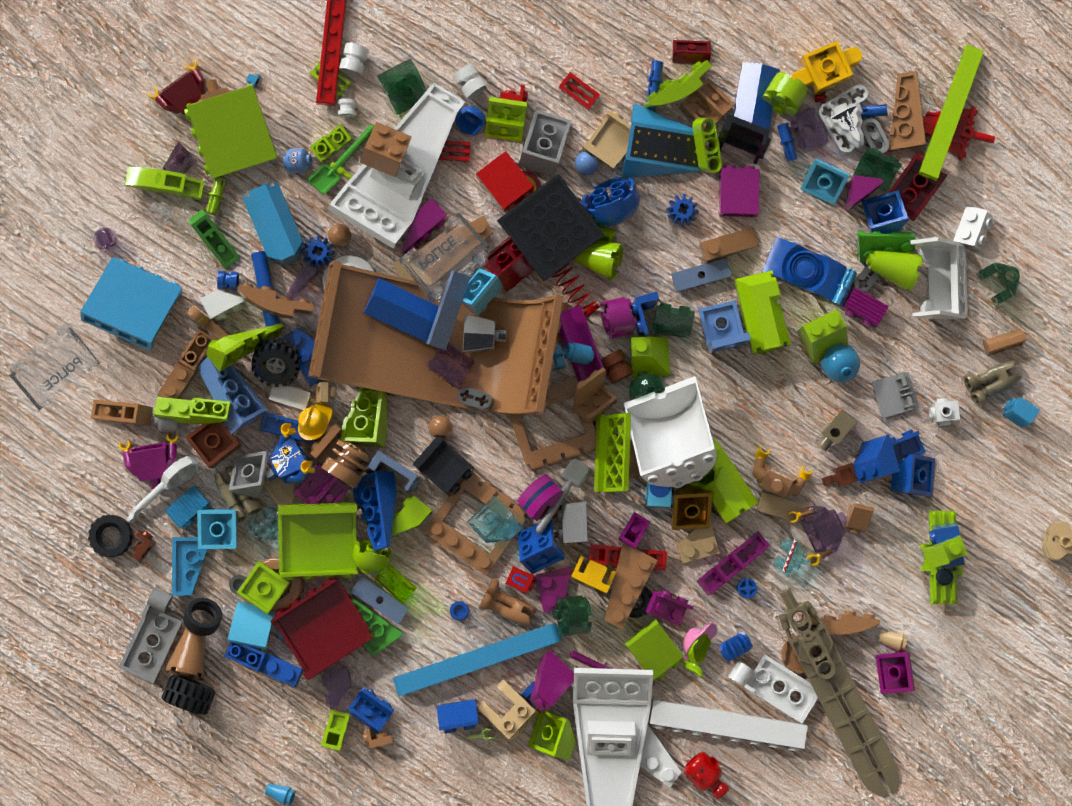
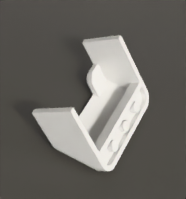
M940 237L911 240L912 245L920 246L919 255H922L924 263H928L929 300L924 301L920 307V312L912 313V317L922 319L966 318L968 304L965 246L960 242Z

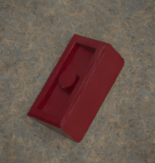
M673 40V63L695 64L698 61L702 63L707 60L710 63L711 41Z

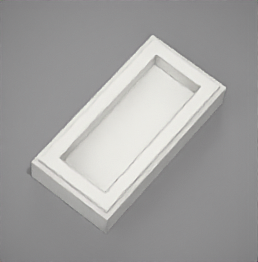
M273 384L269 400L300 410L307 408L312 393L288 385L283 387L282 384H279V387H274L275 384Z

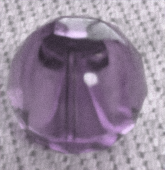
M103 227L95 232L93 241L99 250H105L117 245L118 237L113 229Z

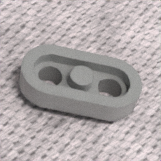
M872 118L865 120L861 125L864 140L874 155H883L889 148V141L877 120ZM867 127H872L873 132H868ZM876 143L881 144L882 148H881V149H877V148L875 147V144H876Z

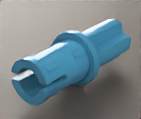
M850 268L846 270L841 283L837 285L838 289L832 303L843 307L849 291H852L850 288L857 274L855 270Z

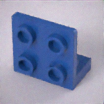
M657 292L635 297L632 303L631 311L633 317L637 316L638 320L637 333L638 335L642 334V337H647L649 334L642 308L643 310L654 308L659 300Z
M552 520L549 521L541 534L536 532L538 524L518 533L519 560L532 574L565 559V553L554 543Z

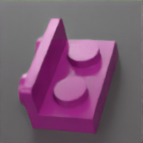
M662 590L661 593L654 591L646 613L680 626L687 608L692 610L694 606L687 604L689 600L682 597L672 598L673 594Z

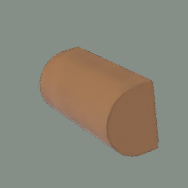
M1017 329L983 340V346L986 355L991 356L1022 346L1026 341V337L1022 329Z

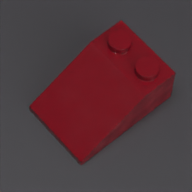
M921 151L915 154L888 192L891 193L899 190L907 216L913 222L950 173L942 167L936 181L919 175L918 173L925 154Z

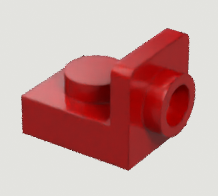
M521 84L520 95L511 90L500 93V98L527 102L528 91H525V85Z

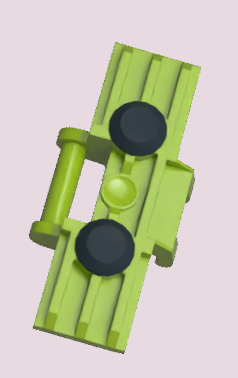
M929 511V531H932V526L954 522L957 524L956 511ZM930 537L929 544H920V550L933 546L930 542ZM924 555V564L920 565V571H929L930 604H958L957 575H964L962 565L954 566V571H950L949 567L940 568V566L930 569Z

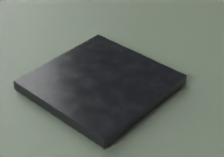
M556 174L497 220L543 282L605 235L559 174Z

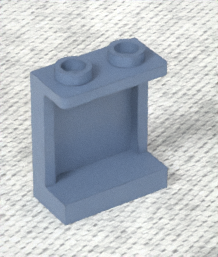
M378 450L368 467L373 471H379L383 464L387 465L409 479L404 489L406 492L410 493L411 490L415 492L420 484L418 481L420 477Z

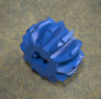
M683 194L682 200H680L679 196L676 195L675 201H669L672 207H667L666 211L672 212L668 215V219L674 217L675 219L672 222L674 225L677 221H680L679 225L683 227L685 221L689 226L691 225L690 219L696 221L697 218L694 214H698L699 210L694 209L698 206L697 202L691 204L693 197H689L686 200V194ZM680 207L687 209L685 214H682L683 212L679 213Z
M317 236V241L315 242L311 237V244L304 243V246L308 248L302 250V253L306 255L303 258L304 261H309L308 265L310 267L315 264L317 269L320 268V263L327 267L325 261L332 262L333 259L329 255H335V252L330 250L333 248V245L331 243L327 244V238H324L321 242V237ZM319 249L322 255L314 254L316 253L315 250Z
M741 632L720 644L719 649L726 661H732L751 650L753 645L749 636L745 632Z

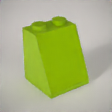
M838 309L803 325L797 331L813 365L823 360L824 352L831 346L839 343L848 346L846 324Z
M655 619L624 642L625 646L644 670H653V681L655 679L659 681L667 675L666 670L671 666L675 669L682 663L681 659L684 657Z

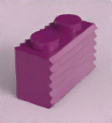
M855 287L842 310L846 311L845 315L852 319L856 317L862 320L861 323L864 326L876 328L889 306Z

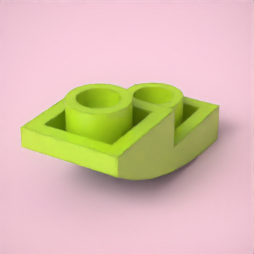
M340 124L328 135H323L310 146V149L319 161L323 162L354 139L345 127Z

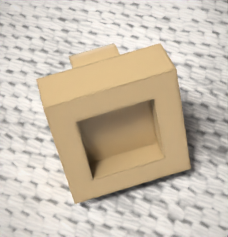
M320 382L316 384V403H326L328 398L337 397V389H328V383Z

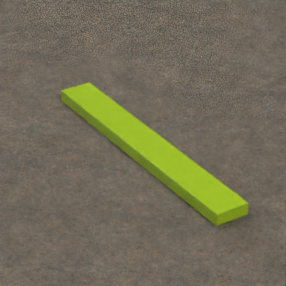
M968 44L965 45L920 167L919 175L934 181L938 179L981 61L983 50Z

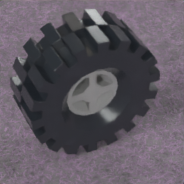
M270 337V341L264 339L262 343L259 342L252 358L251 369L252 372H255L254 376L256 378L260 377L259 381L261 383L266 381L268 386L272 383L275 384L274 387H279V384H282L284 387L287 386V382L291 384L294 379H297L302 356H300V350H296L297 346L295 344L290 345L291 341L289 340L284 342L282 341L283 338L279 337L278 340H275V337Z

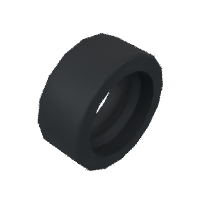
M196 598L188 604L183 621L185 627L191 633L199 636H209L219 628L223 613L220 606L213 600ZM196 610L206 611L212 615L214 621L209 624L200 623L193 618L192 612Z

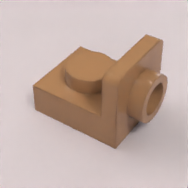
M370 728L365 729L366 733L363 734L365 744L369 745L370 749L394 742L393 735H387V732L376 734L374 739Z

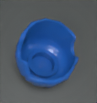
M466 106L456 116V126L463 133L474 136L484 128L486 117L480 109L474 106Z

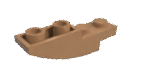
M244 283L237 288V293L251 305L278 317L292 319L293 312L311 315L313 313L314 304H311L309 300L299 299L297 302L283 296L276 299L277 291H273L272 287L262 286L259 289L253 288L254 285Z
M198 329L178 359L177 365L157 393L159 397L180 398L199 371L197 367L207 357L208 344L215 340V338Z
M846 610L844 614L838 615V621H835L836 617L824 615V619L820 618L830 635L857 633L880 624V620L875 619V615L864 614L863 617L856 616V612ZM809 615L812 625L817 626L818 622L816 619Z

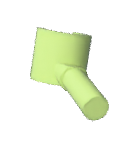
M486 728L482 732L468 734L467 738L493 740L496 737H490L489 731L495 729Z

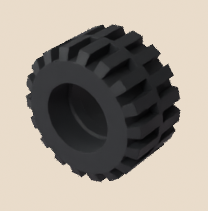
M170 675L161 698L166 703L183 710L207 715L216 691L197 681L178 675Z

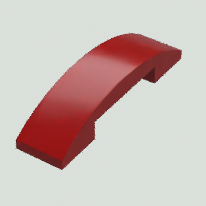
M590 544L589 561L592 560L601 565L617 566L622 547ZM637 549L658 560L653 570H666L667 551Z

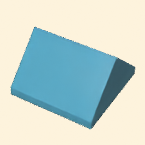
M815 158L800 190L835 205L850 174Z
M222 508L197 510L198 549H237V510Z

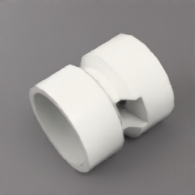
M346 43L343 52L345 58L341 59L339 70L348 75L362 77L365 69L363 62L367 61L369 49L358 44Z
M473 64L464 66L453 75L454 81L458 87H462L461 91L467 100L476 97L487 88L483 78L477 76L478 71Z

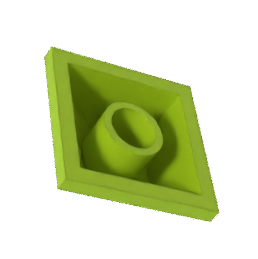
M632 337L630 339L632 378L670 376L668 338Z
M539 710L528 746L553 757L570 761L576 743L570 721L548 711L543 713Z

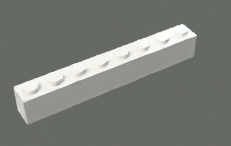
M652 699L649 723L653 724L652 728L664 729V726L672 727V731L681 733L686 729L691 730L693 735L702 736L704 732L710 733L712 738L722 739V736L730 737L729 740L741 742V739H747L749 744L760 745L761 742L768 743V747L779 748L780 745L787 746V750L799 752V748H805L808 727L806 724Z

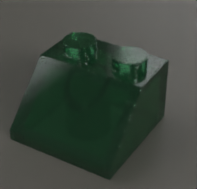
M411 58L377 75L397 115L412 108L427 91Z

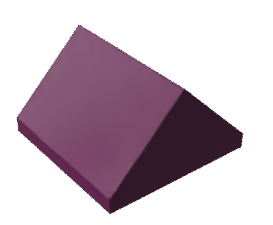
M854 175L848 183L845 210L848 212L876 191L883 183L882 179Z
M901 651L875 655L881 694L915 691L910 652Z

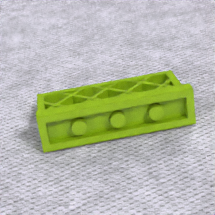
M631 413L599 415L597 417L594 492H627L629 489Z

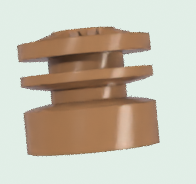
M338 439L336 444L343 448L340 452L335 448L332 449L338 458L327 457L321 468L356 488L362 479L361 475L356 472L357 469L367 471L368 468L361 465L364 460L370 464L372 459L369 458L366 452L353 444Z

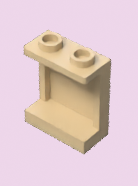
M608 111L606 117L589 141H586L583 145L582 151L587 152L597 159L600 164L614 172L626 155L631 122L627 123L622 120L623 117L615 111L613 113Z

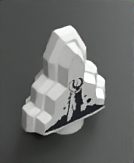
M843 103L832 110L834 115L825 120L829 128L835 129L839 135L845 136L848 142L856 148L863 146L864 134L860 128L863 123L861 118L863 111L860 104L857 103L848 107L846 103Z

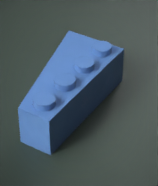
M207 357L197 367L213 400L231 402L228 420L225 421L231 435L256 422L266 412L267 408L233 364L219 372Z

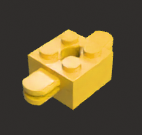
M837 40L803 55L800 60L803 68L794 72L791 79L795 80L798 78L806 87L811 85L815 95L849 81L853 76L851 67L860 63L862 52L857 47H851L842 51Z

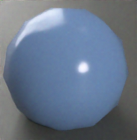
M581 152L575 159V168L582 175L593 174L599 166L598 160L587 152Z

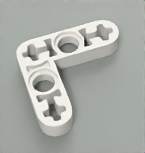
M863 85L852 87L823 104L818 110L819 120L838 151L842 154H849L855 146L850 144L849 149L843 148L842 139H836L842 135L832 132L825 122L828 116H823L822 113L824 109L826 111L830 110L829 116H833L834 112L832 110L838 107L839 99H845L848 102V107L864 102L868 96V91ZM856 90L858 92H863L861 96L862 98L857 96L856 98L851 100V97L855 95ZM844 136L843 139H844V141L847 143L848 140H847V138Z

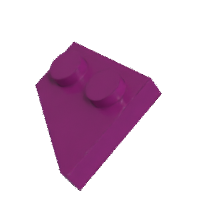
M571 567L535 575L544 613L563 608L572 570Z

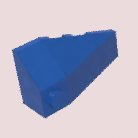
M372 472L362 476L356 488L353 487L354 499L356 504L361 507V518L366 520L368 526L367 533L374 551L390 547L397 491L394 472Z

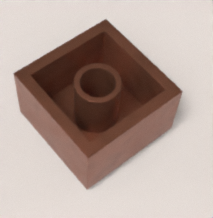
M225 422L202 424L185 437L208 468L211 469L243 446L234 434L231 435Z

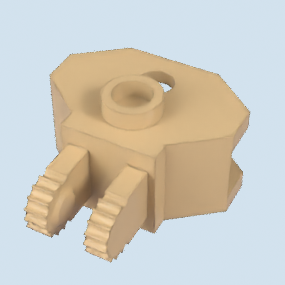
M1056 521L1046 529L1041 546L1046 558L1059 560L1066 554H1072V529L1068 522Z

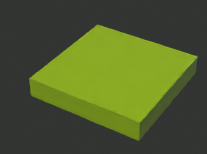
M258 561L237 591V594L269 615L291 582L284 580L278 573Z

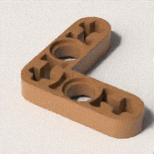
M192 306L187 312L218 339L229 336L196 307Z

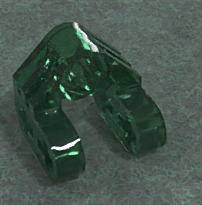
M997 262L976 273L980 282L998 273L1000 282L1003 287L1007 288L990 298L995 307L1016 295L1020 279V273L1017 268ZM1006 272H1011L1014 275L1013 281L1006 279Z

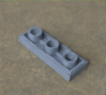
M724 258L671 273V277L677 293L731 277V272L727 259ZM698 273H703L704 278H699Z
M363 576L359 578L351 590V593L397 624L401 622L409 610V607ZM379 596L384 599L382 604L377 602Z

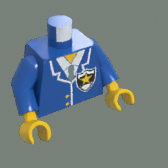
M290 423L283 424L281 426L282 435L279 442L269 456L273 467L266 470L265 475L269 481L279 476L285 484H301L310 474L315 472V468L311 467L313 462L308 461L300 444L291 437V435L296 433V430L290 428Z

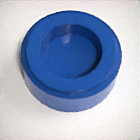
M462 601L454 602L450 607V615L455 620H464L469 614L468 605Z

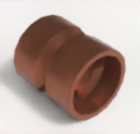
M621 349L601 359L604 369L608 370L607 376L611 384L617 383L633 374L629 363L624 362L626 357Z

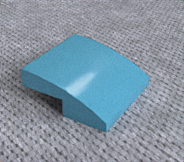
M238 601L229 631L228 642L266 649L272 627L270 621L274 619L273 614L276 612L271 611L268 615L253 604Z

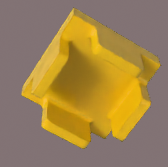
M580 556L571 577L603 593H607L616 572L612 571L606 584H604L602 579L607 571V567L590 560L584 572L581 573L579 568L584 557Z

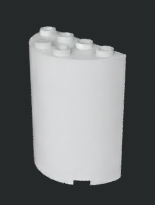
M696 376L665 387V391L662 393L652 392L624 403L626 413H631V437L640 476L646 482L656 486L680 488L685 484L701 480L712 469L716 462L717 454Z

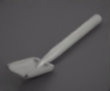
M572 458L561 476L567 481L562 487L564 493L555 507H549L536 527L538 534L544 531L568 494L572 484L580 488L590 474L591 468L578 459Z

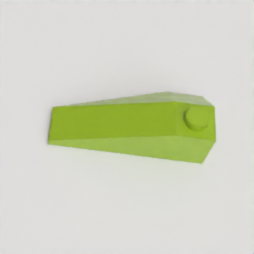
M281 323L225 336L219 340L215 339L208 344L206 355L218 371L221 372L252 353L257 348L259 342L262 343L264 339L269 341L270 337L276 338L280 336L284 326Z
M359 387L358 395L352 401V408L348 417L346 416L343 421L341 441L364 447L385 448L387 393Z

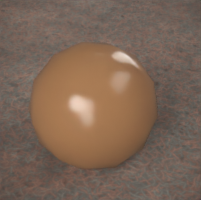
M336 224L329 229L328 238L333 246L341 248L350 243L352 234L346 225Z
M445 416L434 417L428 426L431 436L437 437L438 435L441 438L449 437L453 429L452 422Z

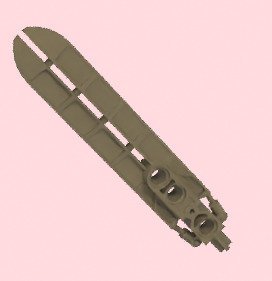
M790 588L783 590L779 594L787 609L779 615L782 628L786 631L788 641L859 778L871 792L878 796L888 797L889 795L877 774L881 772L893 795L897 790L899 782L897 765L829 632L818 617L816 609L809 601L797 603ZM797 612L803 614L802 619L799 621L793 620V616ZM809 615L811 617H814L818 622L816 628L810 629L812 621ZM789 622L794 631L799 632L800 635H798L797 637H791L789 631ZM820 647V652L817 655L811 654L812 648ZM829 664V669L826 672H821V665ZM830 678L833 679L838 691H834L829 681ZM841 695L851 714L850 717L847 716L837 696ZM853 720L864 739L862 743L851 724ZM864 747H868L878 767L874 768Z

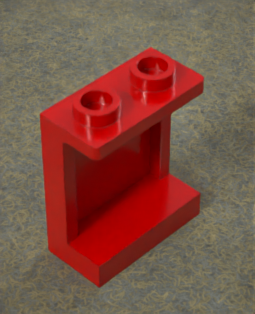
M506 151L476 173V178L486 187L504 213L507 210L510 211L519 201L527 198L534 191L533 184Z

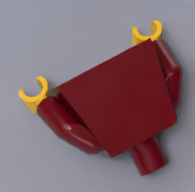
M193 60L195 64L193 67H189L186 63L188 71L161 91L153 87L156 90V94L152 96L148 93V96L155 100L164 110L184 115V109H187L186 105L198 102L201 99V95L206 93L205 78L198 69L196 60Z

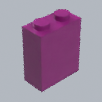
M725 165L724 168H721L719 216L754 218L758 216L760 169H755V166L736 168L735 165Z

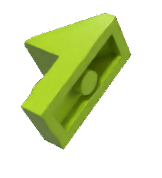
M960 535L923 549L930 569L949 564L952 560L968 555Z

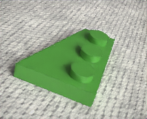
M857 230L858 260L860 263L866 262L869 253L872 254L874 251L898 253L915 251V245L911 244V240H915V235L913 232L892 231L889 234H881L880 231L864 233V231Z
M355 598L352 599L375 635V638L364 644L372 657L404 634Z

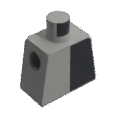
M465 315L464 353L495 350V341H507V330H496L495 321Z

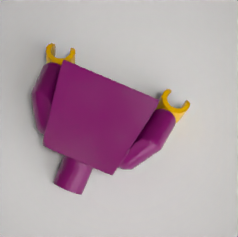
M170 433L167 434L168 445L167 442L133 447V444L127 440L128 446L124 448L123 443L120 442L119 448L124 451L122 455L125 468L133 476L138 477L139 481L149 480L151 489H154L161 483L163 473L176 461V443L179 441L177 433L174 440L169 439Z

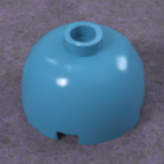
M839 343L831 346L824 352L825 356L820 362L821 369L830 380L845 383L852 380L859 372L860 359L852 346Z

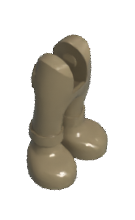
M1014 361L1000 363L984 373L978 374L977 377H974L971 373L964 375L963 379L968 391H972L980 385L997 379L994 383L970 394L978 407L985 406L987 396L991 397L995 393L1010 388L1022 378L1021 373L1013 374L1009 377L1006 370H1011L1012 367L1016 366Z
M230 465L226 467V470L231 478L233 467ZM220 472L214 474L217 488L226 501L228 508L237 510V523H240L247 516L239 506L234 493L229 491L230 483L226 484ZM237 494L248 515H253L264 508L261 502L253 501L251 496Z

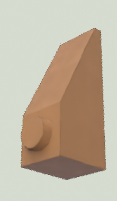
M750 228L701 242L699 248L706 264L758 247L759 243L754 229Z
M94 400L91 419L150 426L153 407L134 403Z

